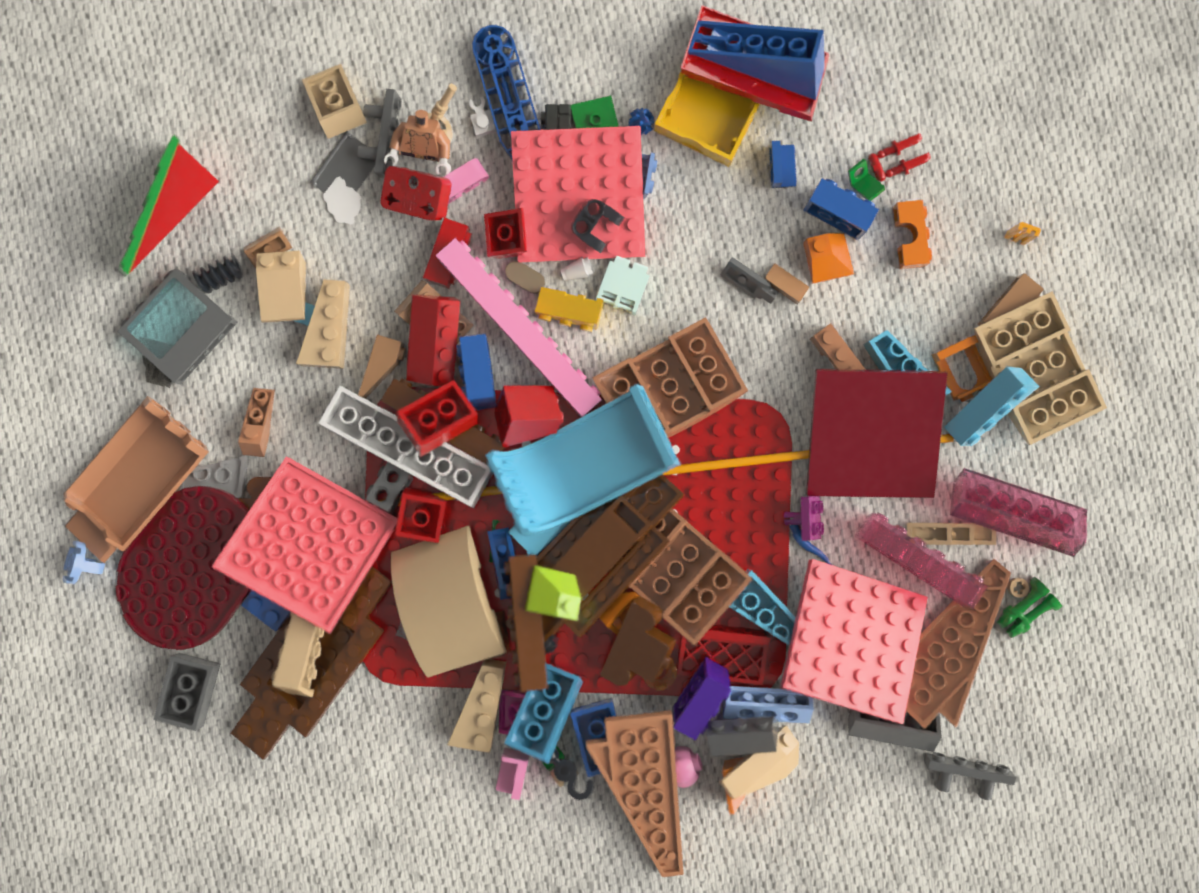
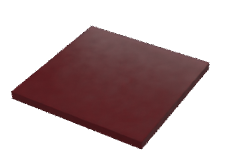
M815 369L806 495L935 498L948 373L946 371Z

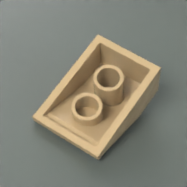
M341 64L302 79L327 139L367 123Z
M300 250L258 253L256 275L261 322L305 320L306 262Z

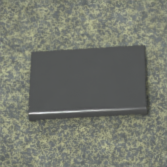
M346 131L310 183L325 193L337 177H341V179L345 180L347 187L353 188L357 192L375 167L376 160L358 158L359 145H366Z

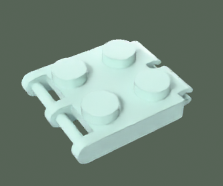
M616 256L614 262H609L596 300L601 298L603 302L613 305V308H622L632 312L631 314L635 316L650 275L646 274L648 267L634 262L631 269L629 268L630 260Z

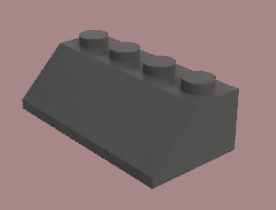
M850 709L848 735L934 752L942 738L940 713L924 729L907 712H905L903 724H898Z

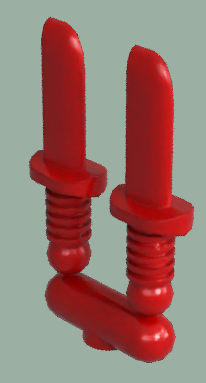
M921 133L900 142H896V140L891 141L892 145L879 150L877 155L875 153L869 154L870 167L878 181L882 182L886 177L891 178L903 172L907 175L910 169L930 160L929 152L906 162L902 159L899 161L900 165L886 170L884 173L878 159L894 153L897 156L901 155V150L913 146L922 140Z

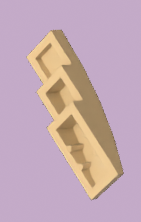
M907 523V544L996 545V523Z

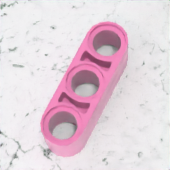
M478 158L468 161L444 176L452 183L448 204L461 197L462 193H467L479 186L481 181L485 182L488 180L489 175Z

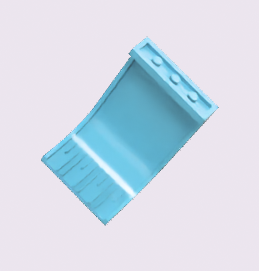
M637 384L632 386L626 394L559 429L557 433L548 435L537 442L512 451H492L486 454L488 467L496 476L497 487L505 496V505L509 512L513 514L515 519L514 525L519 533L522 535H533L563 525L680 465L643 386Z

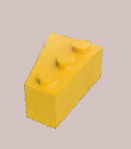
M541 287L535 314L539 315L538 319L551 322V319L559 320L560 325L571 327L572 324L579 325L581 330L592 332L593 329H598L603 309V299L597 298L595 301L585 298V295L578 294V296L567 294L565 291Z

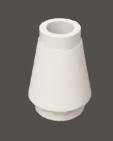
M581 257L561 269L564 281L587 278L590 274L594 273L588 257L584 259Z

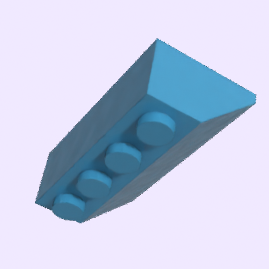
M546 664L548 689L527 691L504 744L549 764L583 681L576 675Z

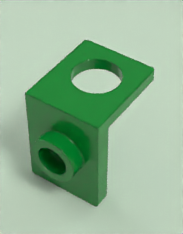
M862 159L848 170L851 187L866 200L872 201L885 191V186L869 174L865 159ZM862 167L860 174L854 177L855 172Z

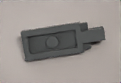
M733 257L720 274L721 277L753 299L763 298L771 304L779 293L766 279Z

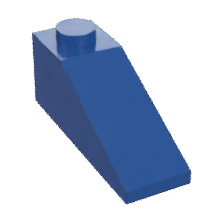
M509 527L487 531L500 600L511 598L507 597L506 584H509L510 581L509 575H505L504 562L508 561L507 556H515L511 536L508 532Z

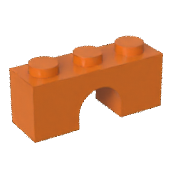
M923 200L897 202L893 206L895 228H908L913 235L912 243L902 244L897 248L899 268L925 267L932 260L931 248H928L927 241L929 240L930 232L925 223L927 208L923 206Z

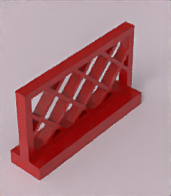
M712 625L698 641L700 645L691 652L685 646L686 638L682 635L677 675L691 677L694 675L701 663L693 655L703 648L708 654V658L716 663L718 662L715 657L723 651L726 652L730 660L722 666L726 668L734 663L740 670L735 675H728L730 681L763 685L768 646H770L771 639L770 634L767 631ZM711 641H716L721 648L711 654L705 646ZM732 644H739L743 650L733 657L727 648ZM754 646L763 647L762 655L754 660L748 651ZM746 653L752 662L742 669L736 660ZM690 657L697 665L692 670L682 669L683 662ZM755 665L759 670V678H750L745 672Z

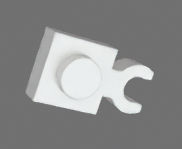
M483 96L480 97V106H475L472 100L469 101L471 109L476 112V114L470 115L476 137L496 132L491 110L484 111L486 102Z

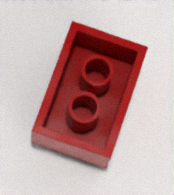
M455 380L397 411L398 424L420 456L425 455L477 425L478 413Z

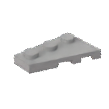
M245 455L232 460H224L219 463L196 467L178 487L177 491L187 487L210 486L224 490L236 498H244L249 456Z

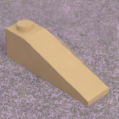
M787 725L778 727L777 752L747 754L720 781L721 785L731 799L735 800L786 778L798 765L799 742Z

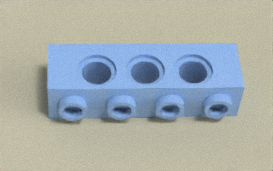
M730 686L731 693L727 700H723V719L774 716L778 719V722L809 724L814 710L812 697L786 689Z

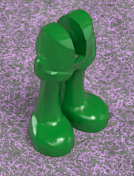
M1035 576L1030 580L1032 590L1028 596L1015 606H1007L997 621L1000 627L1004 628L1016 620L1006 630L1010 638L1026 633L1031 628L1030 624L1046 611H1058L1063 607L1060 601L1052 593H1049L1050 590ZM1044 597L1038 606L1027 614H1023L1032 604Z

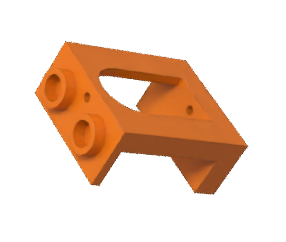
M976 335L970 336L931 355L938 370L948 373L946 386L952 391L950 395L953 401L960 399L961 402H964L974 397L973 392L978 390L981 392L993 380L975 346L979 342ZM961 350H964L977 377L975 386L969 390L959 387L945 359Z

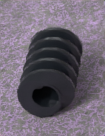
M231 253V260L223 256V264L218 259L215 260L216 267L208 263V271L200 267V275L195 270L192 271L196 283L203 291L210 294L213 291L212 288L218 290L220 285L223 287L227 286L228 281L231 283L235 282V277L238 279L243 278L241 265L234 254Z

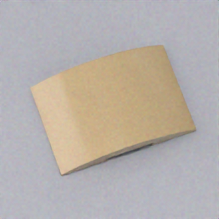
M1053 291L974 328V333L979 341L977 345L981 358L992 379L1005 367L1022 368L1039 386L1008 413L1011 421L1028 445L1036 443L1107 408L1090 370H1085L1069 336L1068 331H1070V327Z
M469 526L440 535L439 543L423 541L391 552L392 583L399 616L410 647L427 677L506 653L495 612L490 610L478 570L481 568Z

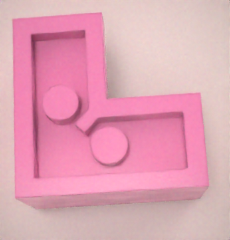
M504 748L496 785L497 791L512 794V799L520 800L529 755L518 750Z

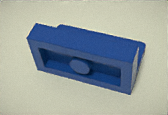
M771 141L769 145L771 188L796 187L795 146L780 145V141Z

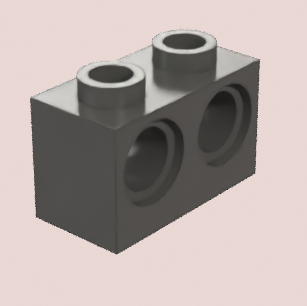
M387 462L386 466L380 468L375 484L370 485L368 488L366 500L392 515L402 499V493L406 487L410 486L414 478L410 473ZM398 474V480L390 483V476ZM386 492L387 498L384 501L379 502L378 496L381 493Z

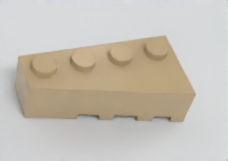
M323 280L296 364L304 367L344 369L350 285L346 281Z
M291 612L290 625L285 630L284 647L279 652L280 661L278 669L273 674V686L290 694L313 697L314 690L310 689L311 679H316L317 670L315 669L314 662L320 656L321 644L318 639L323 637L324 630Z
M484 660L447 746L490 753L506 667L505 661Z

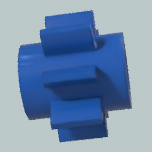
M636 108L630 113L631 118L628 124L629 126H641V135L643 133L646 135L653 130L651 125L654 124L655 119L651 111Z

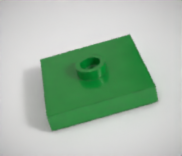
M611 95L571 105L576 129L619 127Z

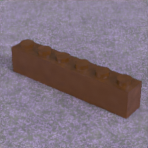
M394 378L381 401L398 411L428 393L421 389L416 392L411 388L413 384L401 378L398 381ZM479 424L448 441L488 465L486 454L492 451L503 452L506 448L502 447L500 437L495 434L491 437L485 434L484 431L486 429Z
M536 554L507 556L508 561L504 562L505 575H509L510 583L506 584L507 597H511L512 606H508L509 619H513L514 628H510L511 642L515 641L516 649L512 650L513 664H517V673H514L515 686H519L521 692L548 689L541 613L525 610L533 568L537 566Z

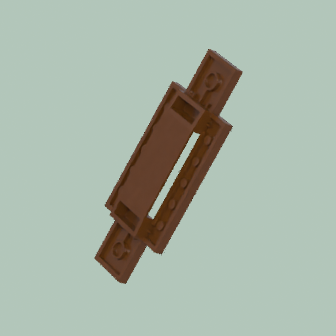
M663 474L628 491L624 496L620 495L572 520L536 558L538 567L575 575L582 600L633 544L638 541L631 551L579 605L577 620L541 614L544 643L564 624L581 638L670 543L656 526L685 495ZM508 618L504 624L509 629L514 628L513 619Z
M371 566L330 634L324 631L323 637H319L318 641L321 644V652L314 662L317 675L316 679H311L310 689L314 690L313 697L290 694L273 686L272 678L274 671L278 669L280 661L279 652L284 647L285 630L291 621L290 614L239 684L252 694L255 699L233 728L231 734L262 760L269 756L289 726L293 727L302 736L308 737L385 631L374 623L369 615L390 588L392 581Z

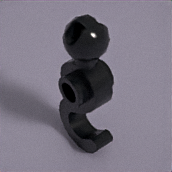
M555 748L549 764L553 763L555 765L554 773L556 778L560 781L568 782L567 789L572 798L576 800L588 799L594 792V781L591 779L587 780L585 792H577L575 788L577 767L571 760H561L559 758V751Z

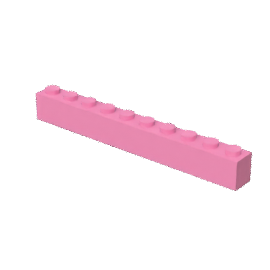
M455 238L436 255L437 259L578 415L583 417L602 400L599 397L601 395L600 391L594 385L589 386L584 381L587 377L580 369L575 371L570 365L572 363L571 359L565 353L561 355L555 349L558 345L551 337L546 339L541 333L543 331L542 327L536 321L532 323L526 317L529 313L522 305L517 307L512 301L514 299L513 295L507 289L503 291L498 286L500 281L492 272L488 275L483 269L485 267L484 263L477 256L473 258L469 254L471 249L463 240L459 243Z

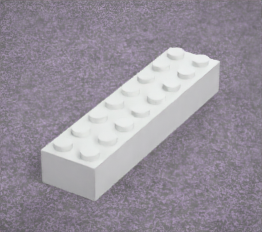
M339 386L318 423L472 508L475 507L493 474L488 465L447 443L420 456L398 424L397 416L342 386Z

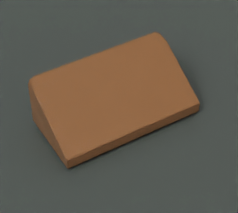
M278 227L244 247V253L256 268L258 253L285 252L291 249L292 246L281 227Z
M775 263L764 278L774 289L797 305L809 289V286Z

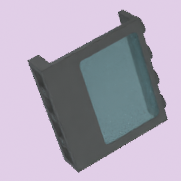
M175 268L165 275L164 281L159 286L151 290L148 299L136 307V312L121 323V328L117 332L171 381L181 385L238 321L225 313L184 276L185 274Z

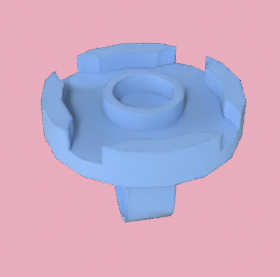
M73 541L75 548L70 547L63 569L68 570L67 576H63V582L75 584L81 571L103 574L105 563H97L95 559L85 558V543Z

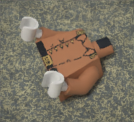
M417 110L415 116L410 115L407 122H402L394 130L389 146L391 150L384 158L385 164L388 157L392 156L395 160L393 166L396 165L398 162V155L396 154L398 150L399 155L439 162L441 159V163L436 167V173L438 175L441 174V166L445 167L446 175L450 173L451 166L447 163V159L450 158V140L445 132L440 129L439 121L428 118L427 111Z

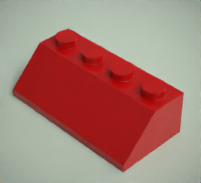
M430 295L411 296L406 369L407 381L431 386H443L454 380L460 301L457 298Z

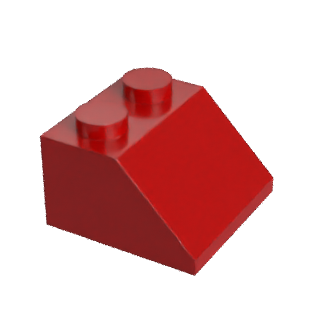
M524 208L484 214L487 257L503 259L517 257L527 252Z
M406 487L402 493L395 535L439 543L446 500L428 491Z

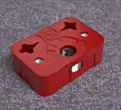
M390 166L385 171L381 206L391 211L425 220H442L447 215L452 183L445 177L411 170L406 167Z

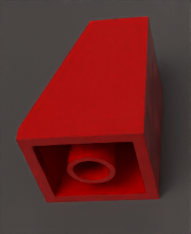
M503 386L494 412L502 447L557 433L560 424L563 423V412L559 410V398L555 394L553 386Z

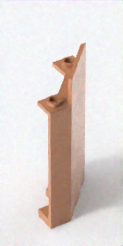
M149 396L143 400L63 493L65 504L72 510L78 509L65 527L79 541L84 542L86 547L103 563L108 560L117 548L124 552L209 452L201 440L194 438L187 427L180 421L172 418L166 408Z

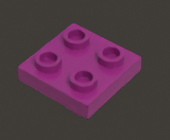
M820 496L801 497V512L786 511L784 513V518H793L784 520L785 525H801L802 541L818 540L824 534V524L821 522V513H823L824 505L823 501H820Z

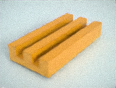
M1020 222L1009 229L1004 238L1010 239L1013 237L1012 241L1017 242L1021 240L1020 244L1025 245L1039 237L1041 229Z

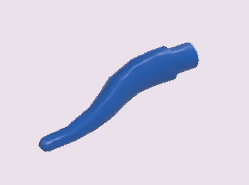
M798 525L789 526L794 539L803 549L817 555L826 564L831 565L829 559L820 549L809 541H802V529L800 530Z

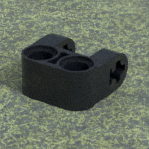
M588 199L573 219L571 230L583 242L601 253L607 244L592 235L591 231L602 215L617 226H620L625 217L597 199ZM593 202L599 206V211L595 215H591L588 212V206ZM579 221H585L587 224L586 230L582 233L576 231V224Z

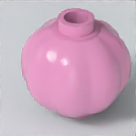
M677 746L674 748L677 787L687 788L696 783L700 776L699 771L703 770V766L698 753L694 754L689 747Z

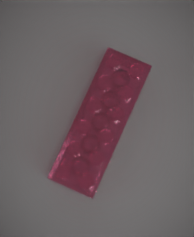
M963 468L953 482L950 516L1072 557L1087 544V509L967 468Z
M877 512V514L871 513L867 515L854 537L964 608L974 609L988 587L983 584L984 579L974 573L964 572V566L956 561H947L944 559L946 555L935 548L933 550L925 547L927 544L925 541L916 536H908L906 534L908 531L900 525L889 524L887 522L889 519L883 514Z

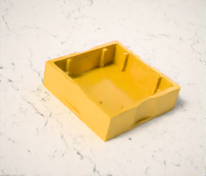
M680 71L677 84L668 96L655 122L654 131L730 167L760 104L751 101L749 98L716 89L714 85L688 78Z

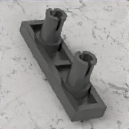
M387 88L383 106L365 104L363 110L365 117L382 119L378 146L359 145L357 152L360 159L376 160L374 172L380 178H384L386 169L393 166L391 156L388 157L386 164L384 158L391 150L389 146L392 135L399 126L397 111L401 109L402 105L401 97L395 89Z
M933 752V754L925 753L924 762L927 768L940 771L936 785L939 791L949 792L954 774L982 779L978 796L984 800H992L995 783L1015 784L1016 776L1005 765L997 764V766H992L980 760L971 762L959 756L950 758L938 752Z

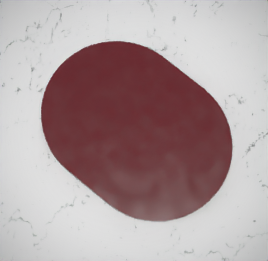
M210 486L187 487L174 492L122 553L116 571L118 572L117 585L115 586L117 601L120 603L124 613L123 617L127 624L146 642L159 648L185 650L202 645L213 639L224 629L250 593L251 589L212 567L250 511L234 495Z

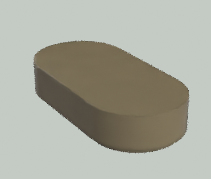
M513 261L507 265L505 273L508 280L529 293H540L541 287H545L544 277L522 262Z

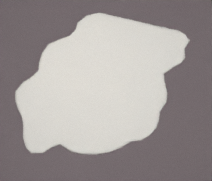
M337 177L323 194V199L327 203V210L334 215L337 222L352 225L355 222L354 217L361 208V197L353 188L346 186L344 179Z

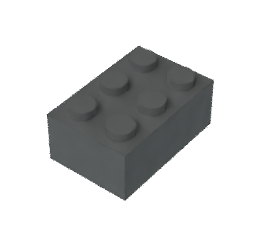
M183 653L172 655L153 720L193 731L202 728L205 724L221 664Z

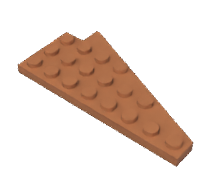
M995 559L979 573L920 635L906 712L924 729L939 713L955 728L959 724L1011 577V572Z
M671 711L605 718L606 738L586 740L587 749L661 876L684 875Z

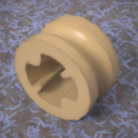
M1013 578L1008 582L1007 590L1010 595L1022 598L1028 594L1029 585L1024 579ZM1017 582H1019L1018 584L1023 585V588L1020 589V593H1018V591H1014L1013 587L1017 586Z

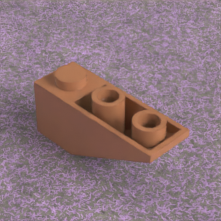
M253 388L238 440L243 455L265 457L269 442L275 390Z

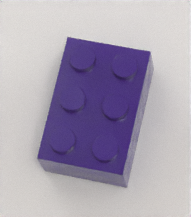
M707 657L703 659L672 706L673 729L695 741L700 734L703 735L705 733L708 721L711 717L714 718L720 708L719 705L723 700H727L731 693L727 668Z

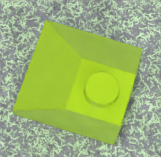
M534 566L525 610L577 620L581 596L575 575Z

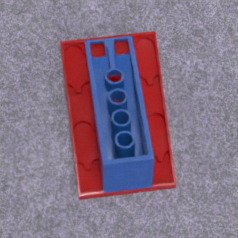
M701 5L681 65V73L685 74L688 78L714 85L716 89L749 98L755 103L778 109L781 113L812 122L829 53L824 51V30L754 25Z

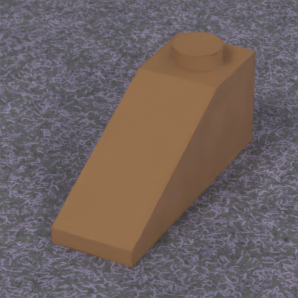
M1025 273L1017 276L980 320L978 325L980 326L1041 297L1040 294L1044 289Z
M381 335L376 336L358 393L360 397L366 399L399 365V361L404 360L406 355L404 343Z

